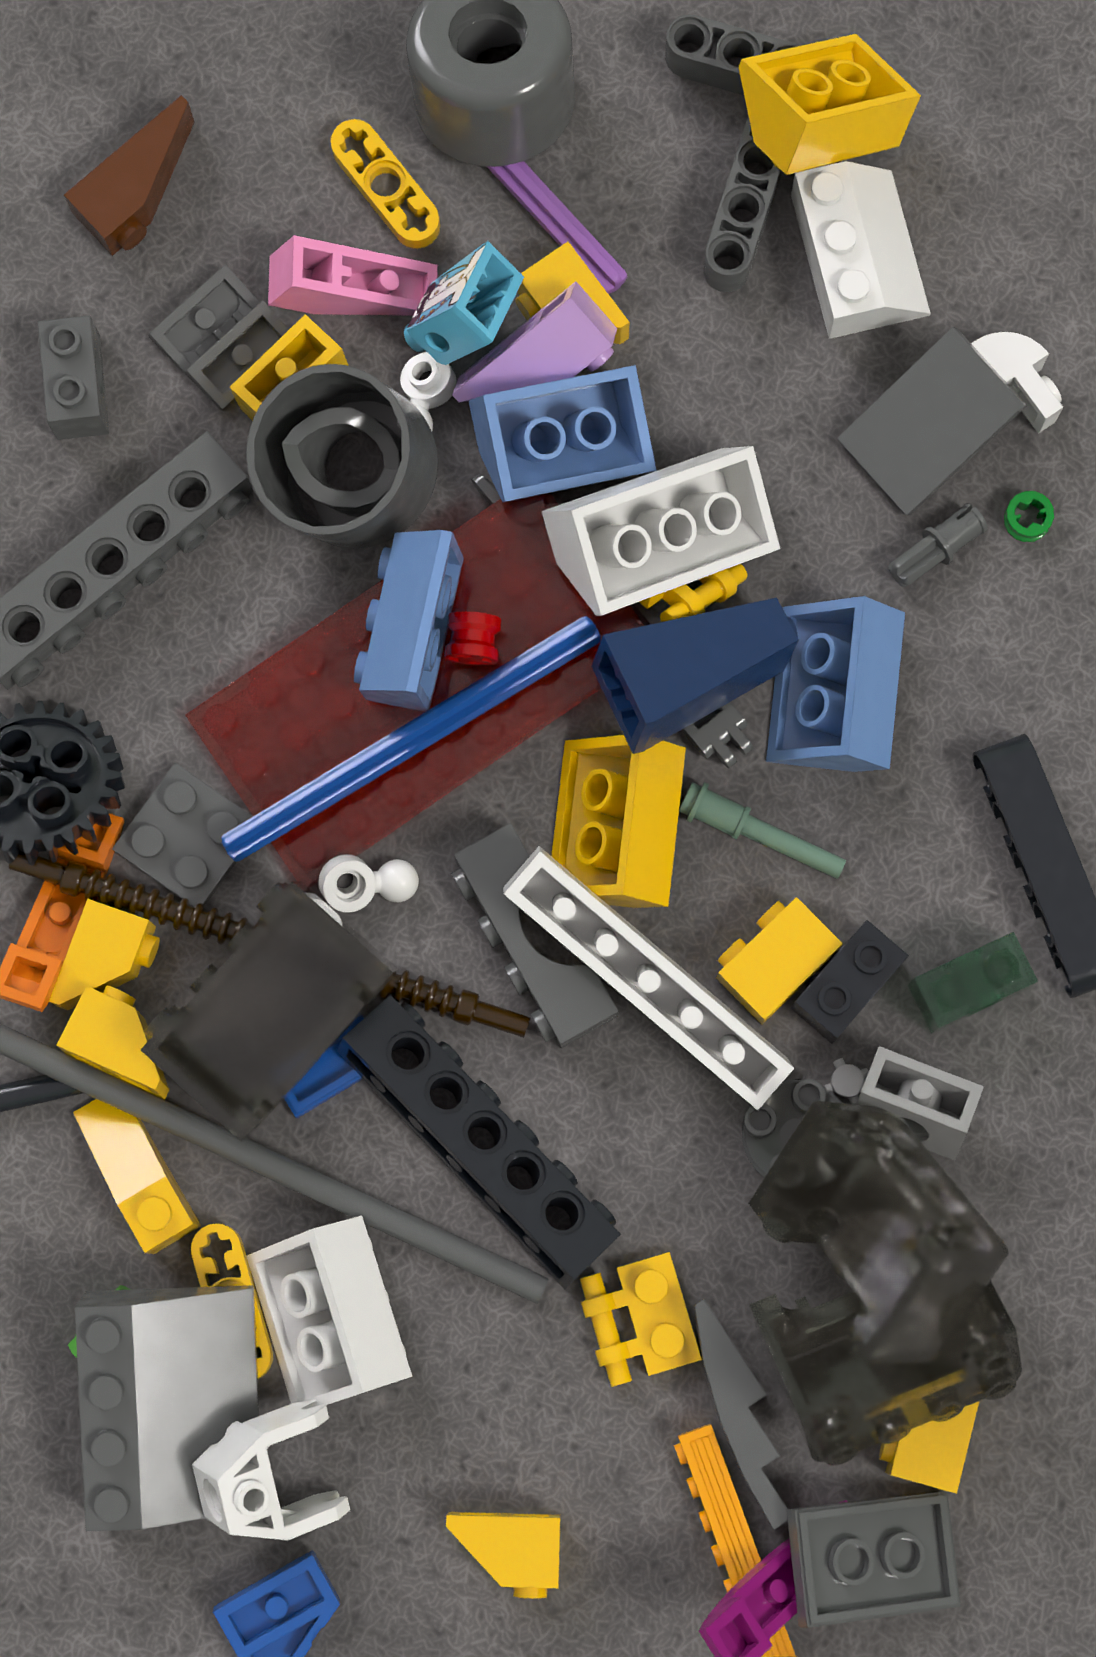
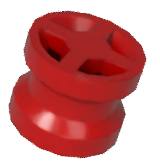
M459 611L449 613L447 626L452 631L451 642L445 646L444 658L451 662L467 665L497 664L499 651L494 646L495 635L501 631L502 619L498 616L481 612Z

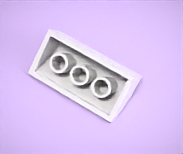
M753 446L720 448L542 511L557 565L596 616H602L780 549Z

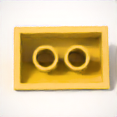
M857 34L743 58L738 67L754 143L786 175L899 147L921 97L908 82Z
M624 735L565 740L551 856L608 905L631 908L669 906L685 747L663 740L643 752L633 754Z

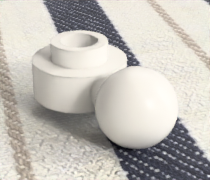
M424 352L412 357L405 364L401 372L400 382L410 402L424 416L432 432L433 420L428 411L431 408L443 405L451 398L456 386V375L449 364H440L430 354ZM432 371L427 379L419 380L424 372Z
M345 854L332 858L324 865L318 882L320 892L330 906L341 912H355L364 908L372 900L375 893H380L382 897L391 902L408 900L415 894L419 878L415 868L404 860L388 861L378 871H372L359 857ZM345 873L353 874V881L349 887H337V880L341 875Z

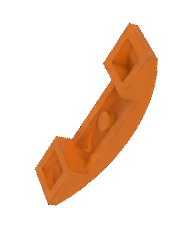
M109 813L112 822L110 827L98 824L93 825L97 838L95 843L81 836L76 840L78 854H72L65 846L58 848L57 862L67 865L69 861H75L86 865L87 872L89 873L99 869L101 877L106 878L115 853L112 848L121 836L124 818ZM44 881L17 944L10 943L0 966L1 999L40 1012L44 1011L49 1003L53 988L87 902L84 893L80 892L78 896L73 897L61 893L59 885ZM94 897L92 900L97 902L98 897Z

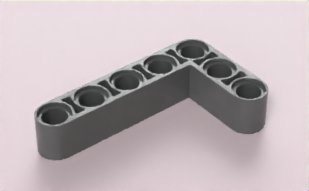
M687 14L676 18L667 29L665 60L668 68L682 78L744 95L739 68L729 64L726 60L735 56L748 58L800 45L698 15ZM687 42L697 45L700 49L688 53L679 50L678 46ZM749 116L706 246L703 273L708 284L720 292L729 293L736 291L744 286L748 280L782 174V170L778 169L771 159L754 143ZM752 163H762L770 171L766 174L755 175L745 167ZM745 209L752 212L755 218L748 222H739L733 219L730 214L735 210ZM731 256L737 259L741 265L735 269L726 270L719 267L715 260L719 257Z

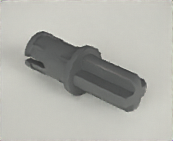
M966 503L935 528L927 527L922 532L923 539L889 564L890 574L900 586L906 587L940 562L945 565L950 564L954 559L953 555L987 531L988 527L983 515L976 507L972 508V504Z

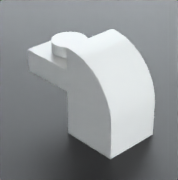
M1012 332L988 334L971 343L1027 404V407L1022 412L1038 434L1056 422L1063 409L1060 403L1062 400L1060 392L1050 378L1047 376L1040 377L1037 373L1042 370L1049 355L1045 348L1027 336Z

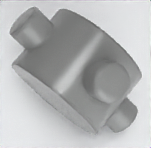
M843 1058L837 1059L833 1062L836 1070L831 1076L830 1083L824 1085L827 1092L831 1091L842 1098H849L851 1105H855L858 1102L859 1093L863 1088L869 1070L867 1068L860 1070L854 1065L845 1064Z

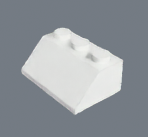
M844 161L796 172L791 198L829 339L930 316L931 313L892 171Z
M362 1216L310 1229L246 1256L291 1404L316 1399L318 1405H328L412 1377L406 1351L397 1329L389 1297L373 1252L372 1242L368 1236Z

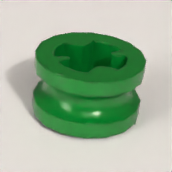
M1023 491L1015 495L1009 502L1004 514V525L1008 533L1015 539L1022 542H1034L1041 539L1051 527L1054 519V508L1050 500L1042 493ZM1030 505L1035 506L1040 510L1036 518H1043L1042 525L1033 522L1028 528L1022 527L1018 523L1021 515H1015V509L1018 508L1025 511Z

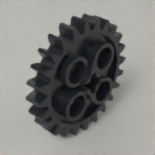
M37 701L31 714H26L20 703L15 704L13 718L7 719L0 712V797L10 796L9 799L0 803V848L2 847L7 863H12L19 852H25L29 865H34L39 852L46 851L49 859L54 863L58 859V848L63 846L76 855L78 854L76 840L82 836L86 840L95 843L97 838L93 825L98 824L110 827L112 822L107 809H120L121 807L119 795L116 792L125 789L123 776L120 772L124 769L120 754L115 753L117 750L113 737L111 735H104L101 722L97 720L88 724L85 712L82 709L68 718L64 703L60 702L52 714L46 713L43 701ZM29 750L22 756L11 757L16 751ZM79 762L74 767L68 769L61 768L66 763ZM62 807L57 813L51 815L43 814L50 808Z

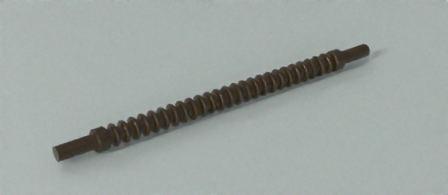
M19 852L16 859L9 863L8 868L59 885L61 893L76 897L81 892L85 894L86 901L87 899L92 900L94 897H98L101 904L107 905L108 902H113L114 908L119 910L123 906L128 907L130 914L136 915L138 911L143 912L144 918L150 920L152 916H156L159 918L158 922L160 925H165L167 921H171L175 930H179L181 926H186L190 935L195 934L196 931H201L205 940L209 939L211 935L218 937L217 942L220 945L229 940L232 942L233 949H238L240 945H244L247 947L248 954H253L255 950H259L262 952L263 959H267L269 955H274L278 964L283 963L286 959L291 961L293 969H296L299 964L304 965L308 974L317 969L321 971V978H326L328 974H333L336 976V983H341L343 979H348L351 988L357 987L358 984L365 985L366 993H370L373 988L380 990L381 998L386 997L390 993L395 995L394 999L398 1003L402 998H406L412 1007H415L417 1003L423 1004L425 1012L436 1008L439 1010L440 1017H444L446 1013L453 1014V1021L468 1026L474 1021L524 1038L531 1018L479 1001V994L464 989L458 994L454 992L452 985H449L446 989L439 988V981L434 980L431 985L426 984L422 975L418 976L416 980L409 978L410 973L407 970L402 975H398L395 973L394 966H389L387 970H383L380 968L379 961L368 965L365 963L364 956H360L358 960H353L350 958L351 953L349 951L344 952L342 956L336 954L334 946H331L328 951L323 950L319 941L310 946L306 944V937H301L299 941H294L291 932H286L284 936H279L276 927L270 928L269 931H264L261 922H257L254 927L247 925L248 919L246 917L241 918L237 922L233 920V914L230 912L225 917H221L218 915L217 908H212L210 912H206L203 910L204 905L202 903L191 907L187 898H183L181 902H176L172 893L167 894L166 898L159 896L160 891L157 888L148 893L145 891L144 884H138L136 888L130 886L129 879H124L122 883H118L114 874H109L107 878H103L99 869L89 873L87 872L86 865L75 861H69L65 865L58 862L52 863L51 860L38 856L35 864L29 865L25 852Z

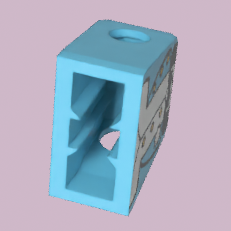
M489 241L485 242L430 284L410 323L404 329V337L407 344L416 352L426 351L438 363L447 365L493 342L524 276Z

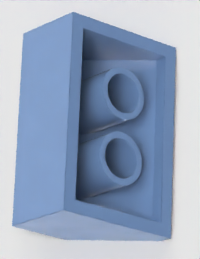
M636 365L486 394L468 400L479 454L502 502L656 471Z
M445 530L397 532L394 534L392 547L383 548L378 566V579L384 580L380 600H371L366 619V630L372 632L368 652L360 651L354 671V682L360 684L359 691L366 700L423 712L430 710L448 631V614L452 613L464 559L453 532Z
M866 596L782 607L786 616L790 617L795 623L799 641L785 670L775 676L766 762L850 772L890 769L905 612Z

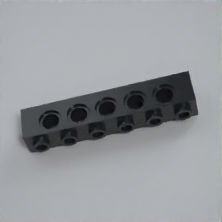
M389 995L342 1038L337 1052L547 1272L566 1289L621 1235L614 1227L616 1224L614 1216L602 1203L597 1200L590 1202L575 1187L578 1181L566 1165L558 1160L551 1162L537 1147L539 1140L534 1132L520 1120L513 1122L499 1108L501 1105L499 1097L486 1083L480 1080L475 1083L461 1068L463 1062L457 1052L443 1041L437 1043L423 1029L425 1027L423 1018L410 1004L406 1002L399 1004ZM397 1049L412 1051L418 1058L419 1066L410 1070L400 1068L393 1061L392 1052ZM435 1088L449 1090L455 1096L457 1106L452 1109L437 1107L430 1098V1091ZM474 1127L485 1128L494 1138V1147L486 1150L475 1147L469 1139L468 1130ZM510 1167H521L528 1171L532 1178V1188L521 1190L512 1186L507 1178V1169ZM557 1206L564 1209L570 1217V1229L558 1230L553 1228L546 1219V1208Z

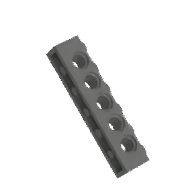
M208 431L0 598V682L7 690L15 684L18 687H24L34 681L44 669L41 664L57 650L63 654L77 646L85 636L83 629L98 617L106 620L115 615L125 605L126 598L124 596L139 583L146 587L157 581L167 570L168 566L165 562L180 550L184 553H189L196 549L207 538L208 531L206 529L221 517L225 520L232 519L249 503L247 496L253 492L248 477ZM191 490L206 492L204 501L197 507L186 508L180 505L183 496ZM161 523L165 525L164 532L158 539L154 541H143L140 539L141 531L148 524ZM121 556L124 558L122 567L116 573L111 575L99 573V567L107 557ZM69 589L82 590V597L77 605L68 609L58 607L59 598L65 591ZM29 622L40 623V631L35 639L26 643L17 641L18 631L24 624Z

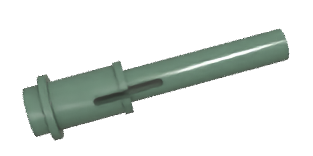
M706 782L702 786L691 783L679 809V812L688 815L686 821L691 823L694 818L732 836L736 840L741 834L835 879L839 878L846 863L845 859L749 815L750 807L740 805L708 790L709 784Z

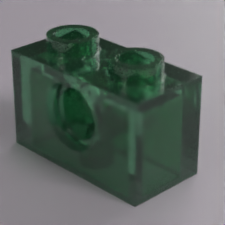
M1012 932L915 977L908 984V987L931 1034L1029 989L1038 980L1015 933Z

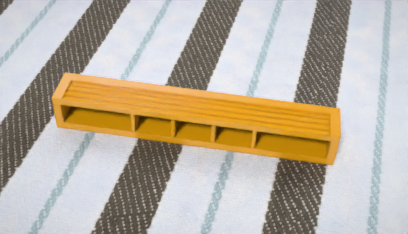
M707 1424L678 1435L680 1443L675 1444L674 1447L680 1464L688 1463L692 1477L687 1478L686 1481L693 1499L700 1497L704 1511L698 1512L705 1533L712 1531L717 1544L711 1546L717 1566L725 1565L729 1578L723 1580V1583L728 1592L761 1559L711 1424ZM785 1625L769 1639L773 1646L761 1656L796 1657Z

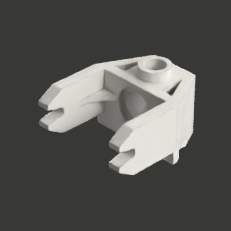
M316 1399L301 1401L243 1423L238 1421L232 1423L227 1428L222 1440L210 1445L192 1464L204 1517L230 1535L290 1540L337 1521L350 1511L348 1498L346 1496L339 1497V1493L336 1490L315 1494L280 1508L268 1458L267 1448L270 1445L314 1429L328 1420L329 1415L326 1405H318Z

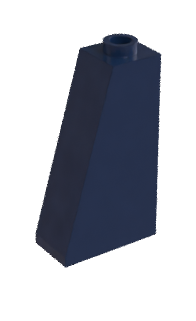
M776 597L604 634L591 667L632 753L636 754L649 749L783 672L799 639L795 623L790 617L786 616Z

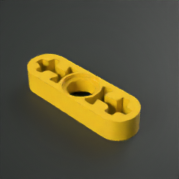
M351 119L339 124L332 133L331 147L335 161L403 245L418 249L433 243L440 231V221L437 208L368 123L358 119ZM352 136L356 141L365 138L363 141L364 150L372 161L366 168H364L363 160L356 151L350 150L345 153L347 149L346 138ZM388 173L396 176L401 182L399 189L390 196L377 195L371 189V184L378 175ZM406 198L408 208L417 218L427 215L425 219L426 230L419 232L415 227L410 228L408 231L406 230L408 226L407 217L400 208V205Z
M209 1224L196 1233L191 1244V1254L200 1287L254 1285L242 1239L233 1228L223 1224ZM217 1233L220 1240H230L232 1243V1250L224 1253L227 1270H232L239 1265L241 1277H226L211 1286L208 1275L220 1273L216 1260L212 1257L205 1258L202 1248L208 1247L210 1245L209 1236ZM254 1285L256 1348L260 1347L262 1351V1357L257 1359L259 1379L268 1372L272 1365L273 1350Z

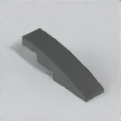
M702 1299L693 1305L702 1365L716 1414L741 1475L770 1526L775 1530L788 1521L787 1507L761 1468L780 1455L748 1408L767 1394L705 1299Z

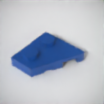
M311 1550L215 1605L213 1613L237 1657H305L320 1629L326 1626L340 1605V1598L314 1551Z

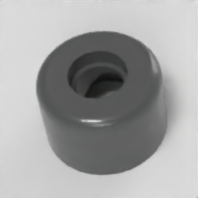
M422 0L408 26L406 52L415 114L423 133L429 141L440 151L458 161L488 167L506 166L523 162L549 148L568 126L575 105L572 32L567 14L559 0ZM512 43L521 45L520 50L505 61L493 64L474 63L477 57L489 48L504 47Z
M341 364L312 366L300 370L283 380L266 396L259 406L252 421L247 440V466L250 480L264 506L286 525L337 547L356 549L377 546L394 539L395 533L405 532L426 508L437 479V448L431 429L421 412L408 399L373 375L352 366ZM362 432L368 434L376 441L383 454L384 469L379 480L368 488L361 490H335L329 485L326 478V462L331 449L342 437L350 433ZM296 482L310 495L326 526L304 510L295 486Z

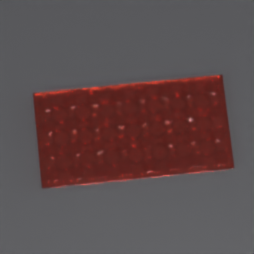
M551 493L502 502L499 499L452 531L464 557L452 612H481L500 617L502 619L501 631L495 635L494 646L499 651L498 663L494 665H467L446 660L444 658L445 646L451 642L452 631L448 628L430 709L581 617L587 616L593 621L600 633L601 639L604 634L644 626L630 605L602 616H596L557 565L542 515V511L558 506ZM384 580L363 592L185 715L253 816L425 713L423 711L368 701L359 691L360 684L354 682V671L360 651L368 652L372 635L371 631L366 630L369 605L372 599L380 600ZM600 643L272 841V845L301 888L306 891L318 883L322 868L332 858L345 854L358 856L601 689L591 667Z

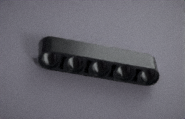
M1022 734L973 752L972 757L975 769H982L988 784L983 789L996 819L1001 817L1008 835L1003 836L1015 868H1022L1028 883L1023 887L1036 919L1042 918L1048 935L1043 937L1056 969L1062 967L1069 984L1064 986L1066 993L1070 998H1075L1096 990V897L1032 742L1026 734Z

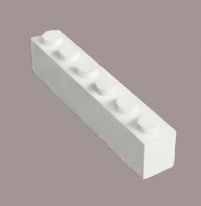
M540 846L537 847L503 887L505 896L757 1110L794 1069L785 1055Z

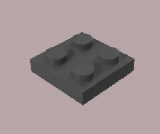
M175 762L113 846L112 850L181 899L187 898L192 907H195L198 903H202L205 906L237 863L230 858L223 847L222 836L253 816Z

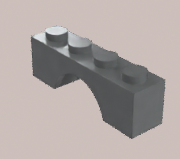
M512 824L505 825L455 853L454 857L459 869L452 872L451 875L466 901L474 897L478 900L485 916L477 921L492 948L501 943L512 961L504 966V969L518 994L521 995L526 991L530 992L539 1008L530 1015L545 1042L556 1038L562 1049L617 1018L619 1011L594 970L587 964L564 965L553 962L538 953L526 939L520 922L521 908L505 896L503 892V887L530 857Z

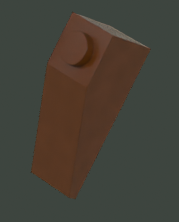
M182 95L64 194L72 214L112 256L121 248L130 250L137 246L147 233L146 227L151 224L195 122L189 103Z

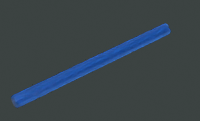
M587 616L581 617L225 833L221 838L223 847L235 862L243 860L597 645L601 641L598 629Z

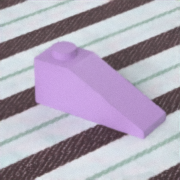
M575 281L459 376L452 396L458 402H464L486 394L572 378L584 368L592 372L603 365L613 354L614 350L611 347L613 346L617 327Z

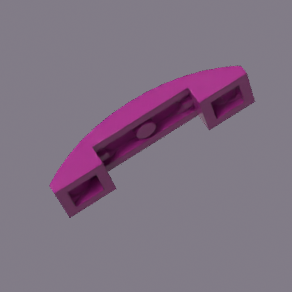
M790 1538L780 1544L742 1577L717 1603L702 1623L699 1633L714 1657H761L773 1646L769 1639L797 1613Z

